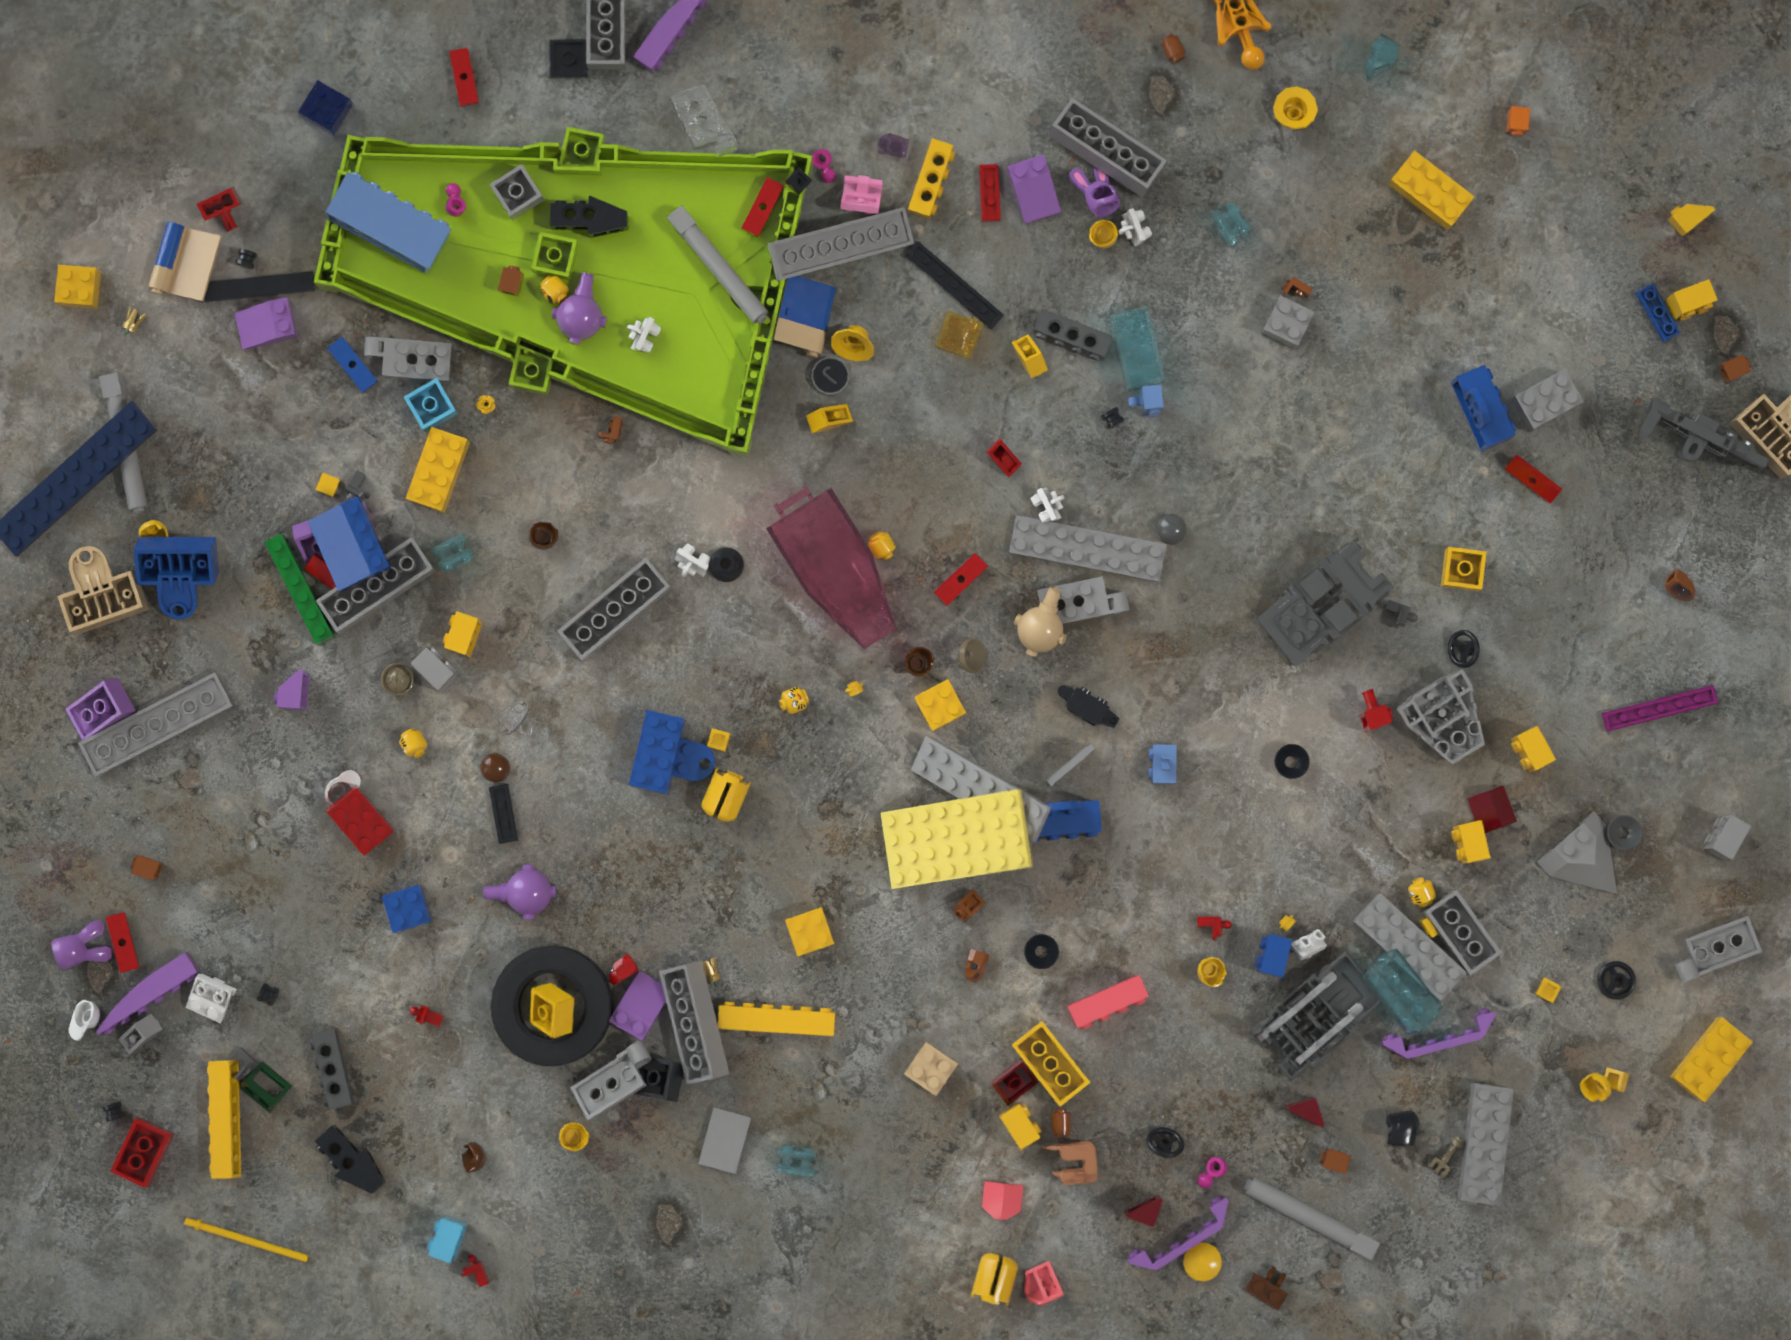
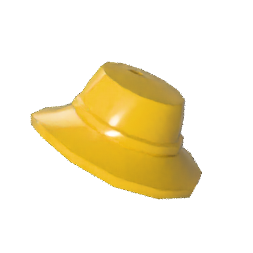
M1298 86L1285 88L1277 95L1273 106L1275 118L1283 126L1293 130L1308 127L1314 121L1318 111L1316 99L1309 90Z
M851 325L847 329L837 331L831 337V347L838 356L846 360L867 361L874 356V346L869 340V334L861 326Z

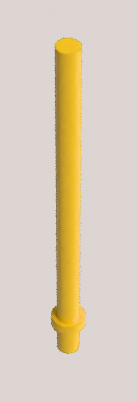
M186 1217L184 1225L193 1227L196 1231L203 1230L307 1263L309 1255L202 1222L201 1219L194 1220Z

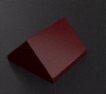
M1504 786L1467 798L1475 821L1482 820L1485 833L1517 822Z
M1021 1059L990 1081V1084L1007 1106L1038 1083Z
M1314 1097L1302 1099L1287 1104L1284 1109L1321 1128L1325 1125L1317 1100Z
M1157 1195L1124 1211V1214L1128 1219L1154 1227L1162 1199Z

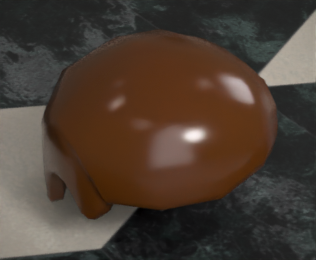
M550 522L535 523L529 530V541L537 549H550L558 540V529Z
M915 647L906 654L904 666L908 673L914 676H924L931 671L934 656L925 647Z
M488 754L481 761V774L490 782H501L509 775V761L501 754Z
M470 1142L464 1145V1148H468L466 1152L462 1153L466 1172L472 1173L481 1170L486 1161L485 1151L482 1146L477 1142Z

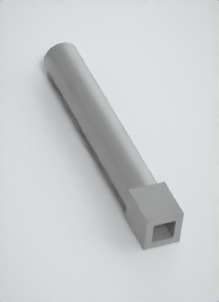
M681 205L667 216L669 223L692 248L753 324L763 323L767 319L768 311L702 232L685 208Z
M118 372L99 376L103 399L107 401L110 419L127 405L126 397L128 395L124 376ZM135 450L119 466L128 510L133 511V514L145 512L144 509L148 506L137 451Z
M1253 1177L1252 1180L1248 1179L1244 1186L1246 1195L1369 1260H1372L1380 1245L1378 1241L1256 1177Z

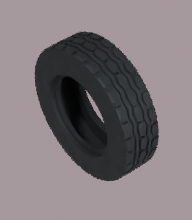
M543 946L528 950L514 958L503 969L496 981L491 1000V1017L494 1028L503 1044L517 1057L529 1063L541 1066H561L575 1062L595 1049L609 1028V1021L613 1012L611 988L599 966L588 956L577 950L561 946ZM546 973H558L570 978L580 989L584 1001L583 1015L577 1027L572 1033L558 1039L544 1038L532 1032L524 1022L521 1014L520 1004L525 988L533 979Z

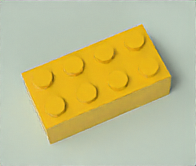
M1415 150L1388 184L1447 231L1475 197Z
M431 427L405 499L445 514L470 445L469 440Z
M1717 1017L1671 1074L1670 1078L1698 1101L1705 1103L1753 1041L1723 1017Z
M1042 1021L1011 1044L1059 1106H1062L1090 1083Z

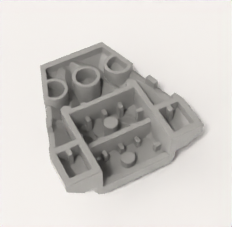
M1463 669L1440 677L1408 697L1407 701L1396 709L1405 725L1450 764L1456 763L1485 745L1481 724L1477 717V706L1474 703L1473 687Z

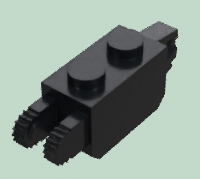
M1062 685L1058 688V695L1068 701L1066 706L1067 710L1093 726L1101 723L1114 729L1120 718L1109 710L1110 707L1107 706L1108 702L1101 697L1097 699L1090 695L1092 692L1084 687H1081V689L1077 687L1073 690L1067 687V685Z

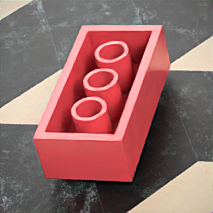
M1135 975L1066 1007L1075 1027H1080L1084 1030L1093 1025L1092 1021L1098 1019L1099 1022L1111 1018L1109 1014L1115 1011L1116 1014L1127 1011V1006L1131 1004L1138 1006L1145 1003V998L1149 996L1140 975Z

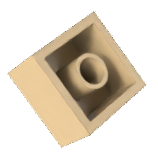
M925 1042L904 1075L937 1096L958 1063Z

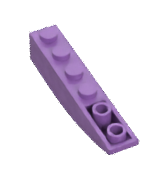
M679 0L654 26L633 56L634 61L651 73H654L656 70L659 71L664 64L663 59L666 55H670L673 52L675 42L683 38L686 33L685 28L688 24L691 25L697 17L695 14L699 9L702 10L708 0Z
M189 953L180 955L135 986L109 1013L96 1033L98 1035L104 1034L105 1036L115 1031L114 1027L118 1024L124 1025L132 1020L131 1016L134 1014L140 1015L147 1011L148 1005L152 1003L156 1005L165 999L164 995L167 993L173 994L181 989L180 985L187 982L189 984L193 982L197 974L201 972Z

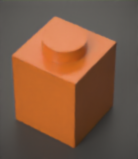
M1510 107L1508 110L1506 133H1511V136L1521 137L1527 133L1530 108Z

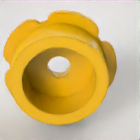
M483 395L476 404L477 409L481 410L483 414H488L495 409V400L491 396Z
M853 681L847 684L848 688L845 692H848L849 696L857 695L864 691L862 688L863 683Z
M1293 915L1290 917L1284 916L1279 922L1281 925L1280 930L1283 929L1287 932L1294 925L1296 920L1292 918Z

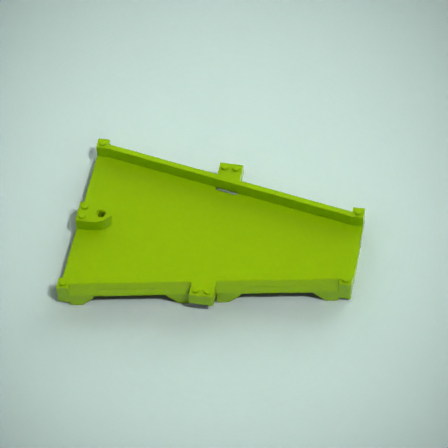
M572 127L566 128L562 148L559 143L539 142L523 147L408 144L407 142L385 137L361 138L352 135L347 136L331 201L347 172L351 174L356 172L367 183H370V181L381 187L380 190L386 193L390 191L397 195L398 200L402 202L406 200L415 206L414 209L430 213L432 219L436 221L440 219L448 223L451 232L427 275L333 222L326 220L321 241L322 248L314 278V283L320 290L338 294L342 292L513 362L509 386L513 389L548 396L551 381L554 379L690 434L693 437L725 449L732 455L749 458L753 440L752 432L786 280L777 281L767 243L796 236L806 188L798 195L785 181L798 167L807 176L811 177L813 158L811 155L797 153L793 150L777 149L755 153V155L639 151V149L622 145L605 144L606 138L604 134ZM522 164L545 201L512 221L489 184ZM768 177L783 184L785 187L760 236L757 237L741 227ZM451 183H456L460 186L461 194L459 197L466 204L465 211L458 217L451 216L445 209V205L450 198L446 194V187ZM589 196L595 197L626 210L629 215L628 230L590 238L588 230H552L550 227V203H555L557 200L567 201V203L582 200L589 203ZM681 205L685 208L702 232L768 311L767 319L763 323L753 324L692 248L669 223L667 216ZM762 205L760 210H765L767 206ZM568 211L565 217L572 219L575 216V212ZM588 211L584 217L591 219L595 213ZM515 266L523 272L524 277L519 297L499 292L498 287L503 267ZM581 273L594 275L592 285L593 299L600 306L602 316H607L605 328L600 327L594 336L581 340L580 345L569 343V338L560 331L557 320L552 319L553 308H558L560 304H550L540 293L541 282L550 275L552 277H560L568 286V297L574 295L575 289L579 286ZM649 317L655 319L654 323L659 325L661 330L657 337L650 334L646 337V340L653 343L651 351L646 353L630 349L634 340L628 338L631 333L627 329L628 325L634 326L636 320L640 321L642 325L644 319ZM522 340L553 353V356L551 358L519 345L520 341Z

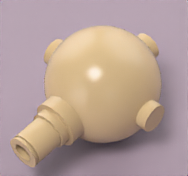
M1049 586L1047 594L1043 601L1040 602L1039 607L1031 608L1023 615L1018 614L1015 618L1014 625L1018 626V637L1027 648L1026 653L1036 657L1038 653L1048 652L1058 644L1063 645L1066 641L1067 635L1063 634V623L1057 614L1058 600L1062 592L1058 588Z

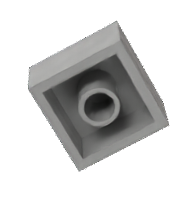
M522 164L489 184L512 221L545 201Z
M1280 295L1262 334L1296 350L1315 312Z
M426 647L410 664L438 691L443 693L459 677L455 674L458 670L446 661L444 663L442 661L444 657L436 649L432 648L430 650Z
M1725 815L1717 818L1713 825L1715 829L1712 835L1709 834L1704 841V850L1723 861L1733 860L1751 828L1750 825L1735 816Z

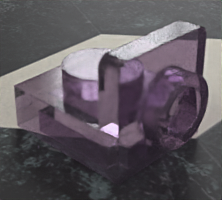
M891 133L882 135L878 141V154L887 153L902 159L906 158L910 139Z

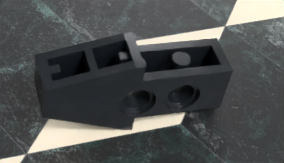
M589 196V203L582 200L574 201V203L557 200L555 203H550V227L552 230H588L590 238L628 230V212L595 197ZM568 211L575 212V216L572 219L565 217ZM593 211L595 214L593 218L587 219L584 217L585 213Z
M332 1125L315 1140L318 1144L316 1145L318 1151L330 1158L329 1163L335 1169H340L334 1175L335 1177L371 1194L375 1193L386 1183L369 1150L365 1148L359 1152L336 1125ZM334 1143L339 1144L341 1147L339 1154H335L332 1151ZM346 1158L353 1160L354 1165L352 1168L345 1166Z

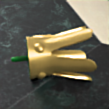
M130 305L126 321L122 325V327L128 329L125 335L128 334L129 330L136 333L138 326L147 316L143 314L134 324L138 310L133 309L129 317Z
M716 957L711 958V966L708 961L702 962L707 984L713 982L716 987L715 981L721 978L717 971Z

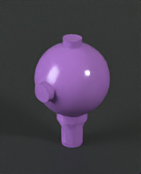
M581 273L579 286L575 289L574 295L567 297L558 308L554 307L552 311V319L557 320L560 331L569 338V343L574 345H580L581 340L594 336L600 327L605 328L607 316H602L600 306L593 299L592 285L594 275L588 273Z
M523 865V870L515 873L508 883H501L498 886H484V900L498 899L501 902H508L514 911L523 915V919H535V914L543 911L548 906L551 898L556 897V886H551L548 878L543 873L534 870V865Z

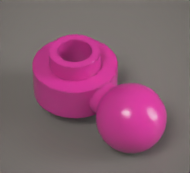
M819 149L812 155L813 164L815 167L822 169V181L832 183L836 178L835 171L829 168L832 162V155L827 149ZM821 155L825 156V161L822 160Z
M451 183L446 187V194L450 198L445 205V209L451 216L458 217L465 211L466 204L459 197L461 194L460 186L456 183Z
M1218 1157L1211 1158L1207 1163V1173H1202L1198 1177L1199 1186L1209 1188L1213 1184V1177L1224 1176L1227 1172L1226 1161ZM1218 1164H1220L1221 1167L1219 1171L1217 1170Z

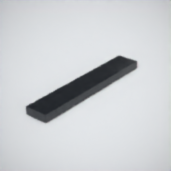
M919 241L906 254L909 260L989 329L992 330L1003 318L1004 314Z
M309 271L209 282L204 301H201V303L315 291L314 273Z

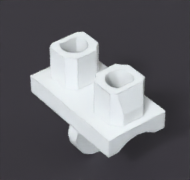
M1134 208L1122 215L1123 221L1120 222L1122 229L1118 232L1119 235L1125 234L1127 240L1131 239L1134 247L1148 239L1152 233L1148 226L1141 228L1139 223L1145 220L1143 210L1134 211Z
M649 317L644 319L642 325L638 320H636L634 326L628 325L627 329L631 331L628 338L634 340L630 349L646 353L651 351L653 343L646 340L648 334L657 337L661 330V327L654 323L655 319Z
M1047 487L1038 489V493L1031 497V501L1035 507L1044 504L1046 510L1039 513L1042 523L1061 519L1062 517L1058 510L1063 508L1060 501L1065 499L1064 495L1058 497L1056 491L1049 493Z
M686 544L682 549L679 548L674 560L679 562L677 567L683 570L681 576L685 577L689 573L694 577L697 573L704 577L709 566L710 557L702 553L698 559L692 556L695 548L690 544Z
M1317 929L1292 942L1290 949L1302 961L1324 950L1327 944L1324 942V934Z

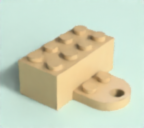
M1763 394L1733 419L1729 425L1744 441L1747 440L1756 445L1757 453L1769 459L1767 465L1782 480L1791 474V395L1776 407Z
M92 546L81 547L72 554L69 560V571L76 590L57 596L70 633L79 635L149 610L142 587L137 585L136 573L128 571L113 577L106 555L101 550ZM88 551L91 555L90 560L83 562L81 555L83 552Z

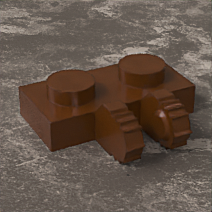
M1272 1266L1264 1278L1254 1273L1244 1290L1279 1311L1288 1293L1279 1288L1287 1274L1281 1273L1275 1285H1273L1269 1280L1275 1274L1276 1268Z

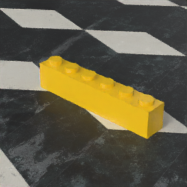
M724 1002L723 1005H719L718 1029L834 1036L835 1012H832V1008H820V1011H812V1007H801V1010H793V1006L782 1005L781 1009H774V1005L762 1004V1008L754 1007V1003H743V1007L735 1006V1002Z
M238 1060L208 1061L207 1074L209 1076V1086L207 1091L209 1095L208 1113L210 1115L208 1131L210 1134L209 1153L211 1157L209 1171L211 1179L241 1177L239 1080L234 1078L239 1072Z

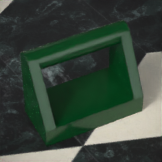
M262 1061L243 1081L240 1089L271 1113L291 1089L292 1085ZM260 1071H263L283 1088L276 1098L253 1081Z

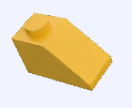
M1686 204L1682 208L1677 206L1670 212L1672 216L1668 221L1683 237L1716 209L1713 206Z
M1029 334L1012 342L1022 365L1031 379L1048 371L1041 351Z
M847 404L820 408L806 415L812 434L828 431L853 422Z

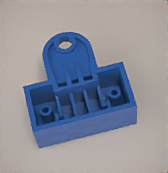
M1485 365L1456 376L1451 382L1481 452L1509 441L1515 436L1516 431L1513 421L1508 419L1506 405L1501 403L1499 398L1501 396L1500 391L1491 380L1493 379L1492 372Z
M139 537L133 550L137 585H156L159 607L165 615L173 619L190 617L198 604L197 585H214L219 574L216 537ZM181 606L184 612H176L174 607Z
M646 710L629 786L669 795L673 777L690 781H701L709 777L715 767L714 754L704 744L682 739L686 723L684 718ZM702 759H708L711 763L710 767L706 770L700 768V761Z
M1099 800L1046 803L1052 808L1036 842L1040 841L1042 837H1047V841L1058 840L1059 836H1066V839L1078 838L1079 834H1085V838L1097 837L1098 833L1102 832Z

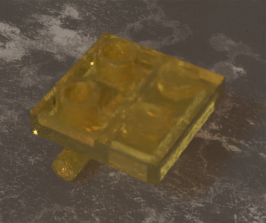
M948 311L935 347L971 360L984 323L979 322V319L975 317L968 318Z

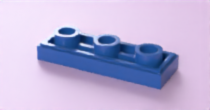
M1653 283L1635 293L1662 342L1681 333ZM1656 310H1659L1661 315H1657Z
M343 337L327 348L362 393L378 382ZM351 363H356L354 368H350Z

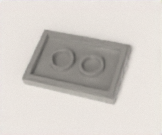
M1089 743L1046 780L1047 786L1050 788L1092 753L1095 750L1094 746Z
M714 1107L698 1164L736 1174L751 1117Z

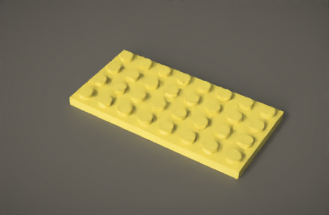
M1021 789L881 813L892 889L1033 867Z

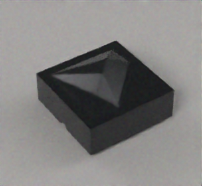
M798 167L785 183L799 195L811 183L812 179Z

